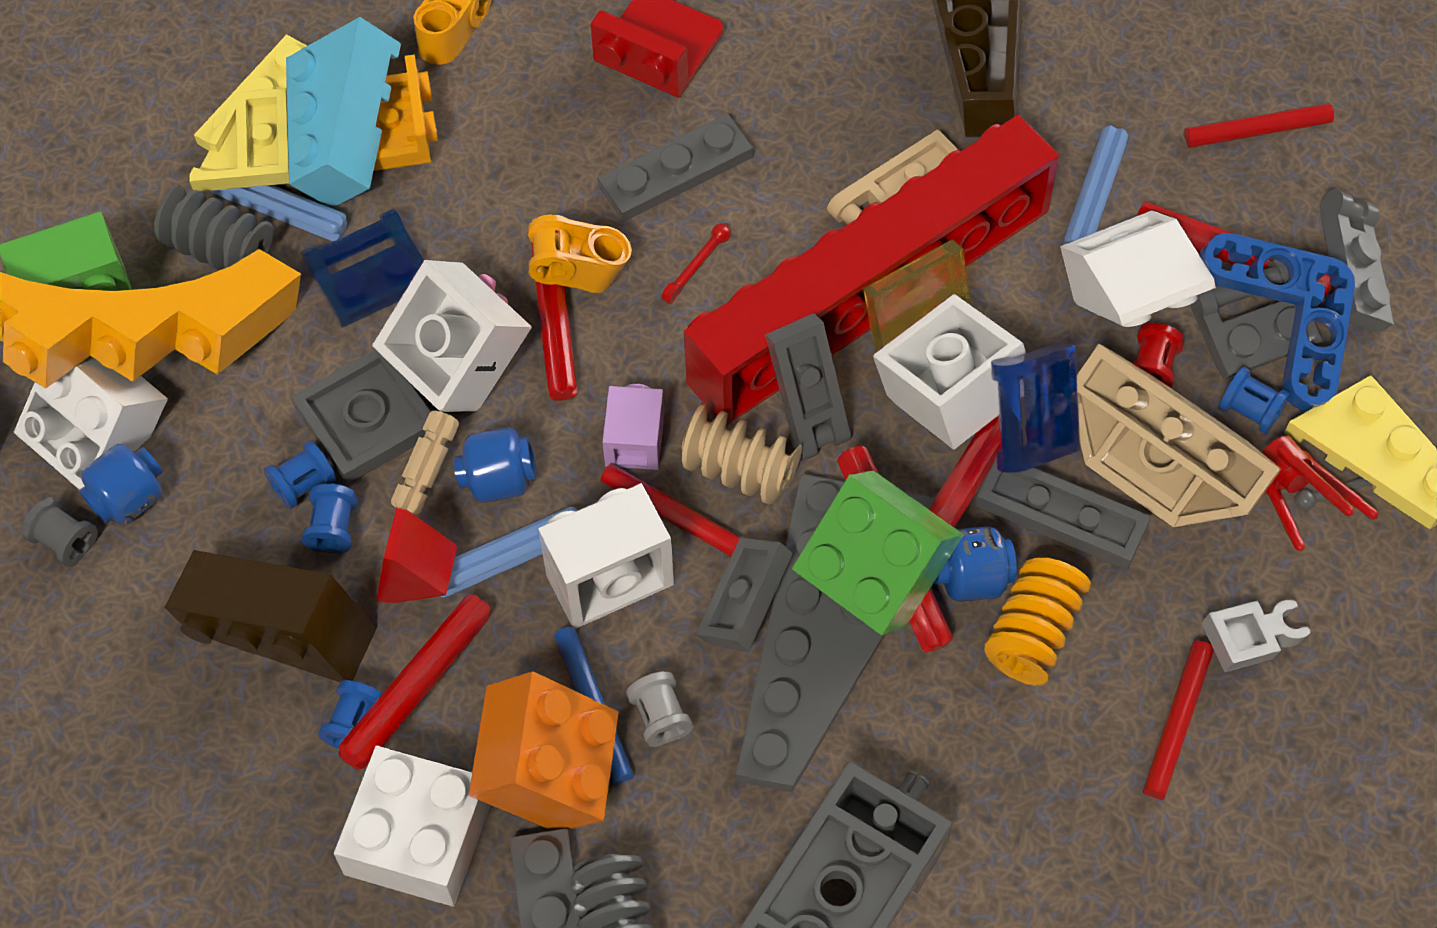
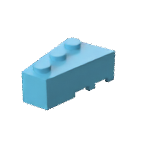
M362 17L356 18L286 58L289 184L327 206H337L370 189L382 130L375 126L381 101H389L391 86L385 83L390 58H398L401 46L400 42Z

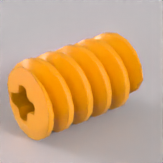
M1051 558L1027 560L1019 570V578L1011 587L1010 597L1002 606V615L993 625V634L985 642L984 652L988 660L999 671L1024 684L1032 686L1045 684L1049 680V676L1042 668H1052L1056 665L1057 655L1053 650L1063 648L1066 643V637L1061 631L1072 629L1074 618L1070 613H1076L1081 610L1083 603L1079 595L1089 592L1091 581L1076 567L1063 561Z

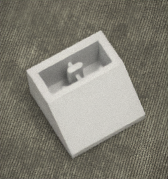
M1152 210L1060 246L1075 303L1123 327L1143 324L1151 319L1152 313L1167 307L1179 308L1190 305L1197 301V295L1216 288L1213 276L1177 219Z
M89 356L46 389L36 382L34 383L14 433L80 490L84 487L81 479L82 471L116 444H123L134 452L151 437L168 398L142 376L132 382Z

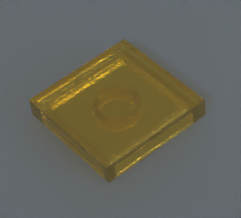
M950 240L864 288L875 353L953 294L971 305L963 248L954 240Z

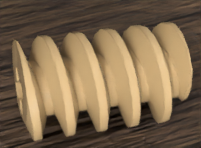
M702 402L691 417L682 441L683 468L693 472L702 465V475L707 479L713 480L721 474L722 484L728 488L737 486L741 481V491L743 494L751 497L761 489V501L768 505L774 504L787 490L796 473L802 454V445L799 444L793 453L788 456L785 454L786 438L780 435L771 447L765 446L767 430L762 427L759 428L751 439L745 437L747 421L740 419L731 431L727 430V412L721 411L712 422L707 421L708 405Z

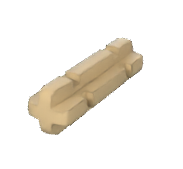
M441 411L429 413L422 429L426 434L423 438H418L402 474V477L405 478L404 484L397 485L391 499V504L395 508L406 509L414 515H418L421 512L428 497L424 494L427 487L432 488L448 451L445 444L448 440H453L459 426L458 420L451 415Z

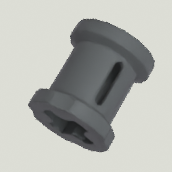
M51 497L35 504L24 519L22 529L24 539L30 543H43L55 551L58 561L67 567L75 566L95 544L98 534L95 525L85 520L78 522L63 512L62 504Z

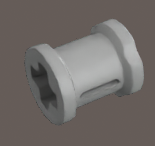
M662 671L644 676L631 684L626 691L629 703L638 707L646 727L643 736L650 747H658L685 737L694 728L691 718H689L688 714H683L674 692L676 680L670 672Z

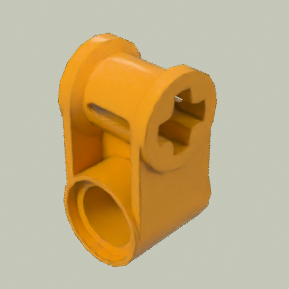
M424 0L413 16L418 51L422 59L436 65L447 64L453 61L460 54L475 28H478L490 9L491 0Z
M551 214L533 219L528 226V237L533 243V257L529 261L528 272L532 279L543 284H557L582 289L590 293H602L612 285L631 256L632 249L629 240L618 229L610 226L583 223Z

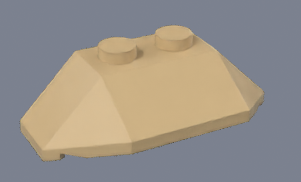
M1101 344L1097 345L1068 387L1085 465L1172 527L1249 515L1281 470L1280 467L1237 433L1154 376Z

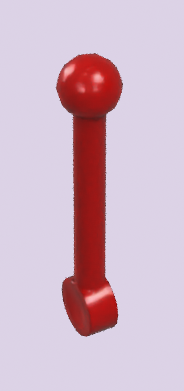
M716 224L712 228V237L679 277L674 282L667 284L661 296L663 301L672 304L681 293L684 285L718 244L729 240L731 231L726 224Z

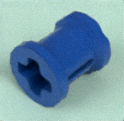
M1243 366L1224 393L1219 409L1225 412L1230 409L1259 424V431L1267 434L1281 415L1291 393L1285 389L1277 392L1250 377L1251 371Z
M311 440L302 445V452L278 467L271 464L263 469L271 487L289 510L297 506V499L309 492L312 487L323 482L331 484L336 481L334 471L326 457Z
M318 484L311 488L309 501L312 503L313 508L310 526L304 529L301 540L304 546L315 552L345 553L350 550L352 544L351 535L348 533L351 511L355 510L358 506L359 500L352 489L338 484Z
M340 681L336 691L340 698L329 723L321 725L318 732L319 738L326 744L339 749L343 739L382 695L380 691L360 682Z

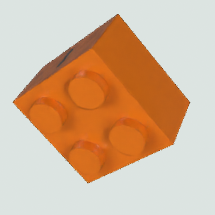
M533 671L487 685L468 796L552 831L566 828L569 830L604 821L619 711Z

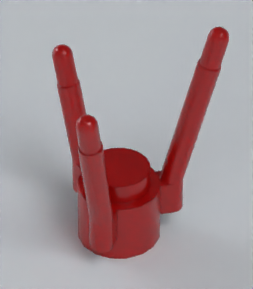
M1283 436L1274 440L1261 452L1281 468L1265 493L1269 496L1286 533L1297 551H1303L1305 544L1280 492L1282 489H1286L1288 493H1295L1309 483L1345 516H1352L1354 514V507L1371 520L1378 517L1376 509L1318 464L1309 452L1303 451L1290 436Z

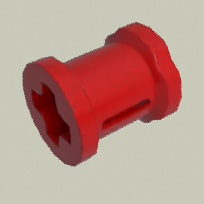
M1145 324L1139 328L1137 334L1139 350L1136 360L1132 364L1172 388L1175 376L1171 370L1175 355H1178L1183 350V334L1176 328L1166 324Z

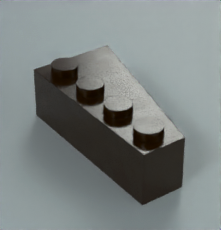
M932 0L965 136L981 137L991 126L995 124L1003 125L1017 115L1023 0Z

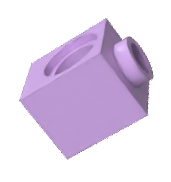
M629 384L625 387L609 386L602 442L605 466L612 463L622 468L659 470L665 414L663 389H651L642 384Z

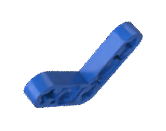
M1222 233L1215 236L1201 250L1199 256L1213 276L1216 286L1296 305L1283 378V389L1291 393L1288 402L1293 407L1303 411H1309L1314 407L1326 404L1335 396L1339 385L1355 289V277L1352 270L1344 262L1328 256L1233 233ZM1222 249L1229 251V260L1237 262L1227 271L1221 269V260L1214 257ZM1252 255L1255 256L1251 267L1244 265ZM1271 259L1282 262L1289 272L1288 282L1284 285L1271 283L1263 272L1265 261ZM1327 274L1330 276V284L1338 287V289L1328 296L1325 308H1315L1323 301L1325 286L1317 281ZM1318 321L1329 328L1332 337L1330 346L1317 347L1309 341L1306 335V327L1309 322ZM1313 360H1326L1327 362H1321L1314 369L1313 383L1321 386V389L1310 396L1307 394V386L1299 383V380L1310 373Z

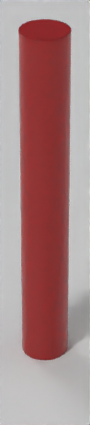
M1327 103L1185 128L1183 135L1188 148L1333 123L1334 110L1332 105Z
M612 463L602 473L600 481L614 490L619 488L629 489L642 483L659 516L726 555L732 556L741 537Z
M1197 640L1192 643L1142 791L1143 794L1159 800H1165L1214 653L1212 645L1207 642Z

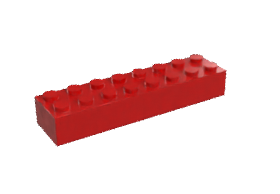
M1019 114L1003 125L995 124L981 135L978 141L962 151H952L941 161L938 167L922 177L914 176L910 178L890 198L882 203L875 202L870 204L859 214L856 220L840 230L833 229L828 231L808 251L798 257H788L776 267L772 274L755 285L747 284L733 295L729 302L713 312H703L694 318L688 328L684 330L686 384L703 403L708 405V409L715 417L721 411L727 412V426L780 391L765 337L766 334L814 313L824 323L831 356L1048 213L1059 154Z

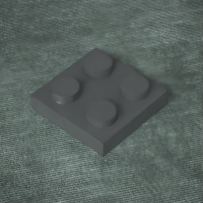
M376 349L291 396L295 409L346 484L353 482L414 447L418 438H423L426 434L422 429L430 410L411 383Z

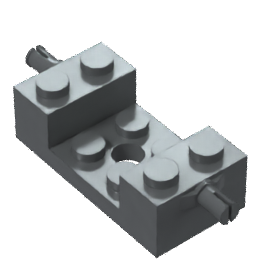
M849 761L740 928H890L912 891L919 892L948 845L953 822L918 802L925 789L930 785L929 781L921 775L916 782L918 773L909 770L899 788L896 789ZM843 879L852 885L856 895L847 905L833 906L823 899L820 892L822 886L829 880Z

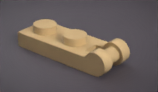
M937 129L836 194L829 202L827 211L837 222L844 221L848 225L856 220L862 212L859 208L867 201L870 204L875 202L882 203L896 194L910 178L924 176L938 167L949 153L958 149Z

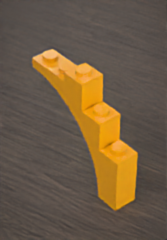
M260 249L230 267L199 279L151 289L123 291L69 289L26 281L0 272V341L3 342V363L10 366L17 374L26 376L45 389L89 356L133 382L174 349L184 354L191 361L199 363L218 375L294 312L297 306L301 273Z

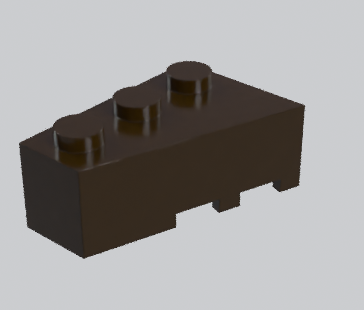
M193 550L164 607L182 624L180 631L197 642L209 644L214 640L337 682L343 680L353 681L377 629L375 624L331 574Z

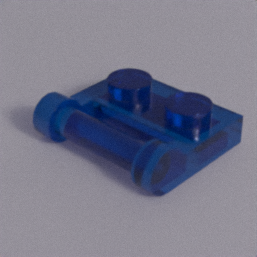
M394 208L380 214L379 221L319 249L316 245H313L301 251L304 263L342 328L400 301L424 262L423 257L407 233L399 214ZM389 238L394 246L334 274H331L328 269L329 266Z
M1057 343L1016 357L999 358L991 361V378L997 381L1001 435V450L996 452L997 470L1006 473L1022 472L1080 451L1075 345ZM1021 379H1023L1026 420L1025 431L1027 437V445L1023 446L1022 413L1020 396Z

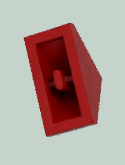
M396 507L383 558L376 601L400 603L446 596L457 545L410 511Z

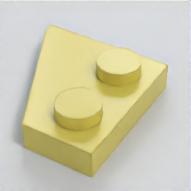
M286 87L235 92L225 110L226 116L224 121L216 126L207 142L210 150L199 169L194 167L190 173L192 189L213 191L289 184Z

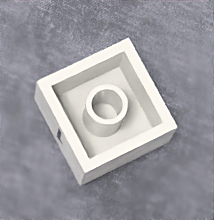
M424 260L372 346L439 411H477L488 397L532 326L464 263Z
M955 294L873 355L887 396L898 407L953 450L1035 387L1023 343Z
M642 483L629 489L619 488L612 490L602 496L597 503L577 512H561L551 518L546 525L538 528L546 576L572 627L575 629L674 585L671 537Z
M375 746L334 851L343 874L454 907L491 807L487 803L468 796L472 772Z

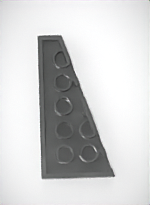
M805 474L800 476L785 545L793 555L775 592L738 762L736 782L793 792L825 739L827 731L842 706L847 702L858 679L886 634L881 636L792 570V567L845 481ZM904 492L927 509H929L935 497Z

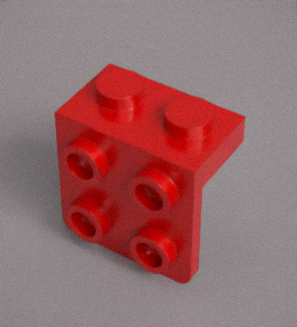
M632 0L620 18L600 10L590 23L595 62L677 98L684 92L723 35V24L720 20L674 0Z

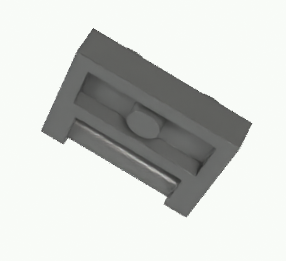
M1278 260L1269 262L1268 268L1263 270L1265 277L1273 284L1284 285L1289 280L1287 267ZM1220 286L1197 295V301L1190 304L1216 368L1223 380L1235 376L1243 366L1252 370L1287 357L1296 305L1280 301L1222 322L1218 314L1219 307L1253 296V294ZM1309 322L1306 327V335L1313 345L1318 346L1323 340L1315 322Z

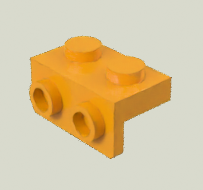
M415 54L405 56L407 73L386 76L385 83L391 86L389 101L380 102L375 126L381 129L382 133L373 171L431 163L429 142L438 141L434 112H424L423 102L432 101L428 71L418 72Z

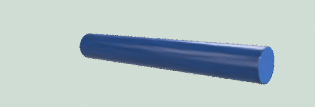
M566 627L557 631L554 638L575 691L605 705L575 628ZM617 732L610 779L613 785L628 781L634 777Z

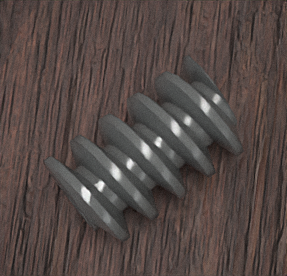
M180 185L173 188L163 199L154 221V230L158 242L166 247H174L175 250L183 255H192L198 262L209 263L211 267L218 271L232 266L258 249L268 254L275 234L274 226L270 222L264 221L257 225V218L254 215L247 213L240 217V211L235 206L230 205L223 209V204L219 199L214 197L206 201L205 194L200 190H192L186 194L185 188Z
M606 854L584 860L575 865L573 868L575 873L570 881L572 891L578 895L574 901L575 914L582 918L577 924V928H653L649 924L635 923V919L645 916L650 912V903L632 901L631 897L647 889L646 880L628 878L629 873L643 867L642 857L637 855Z

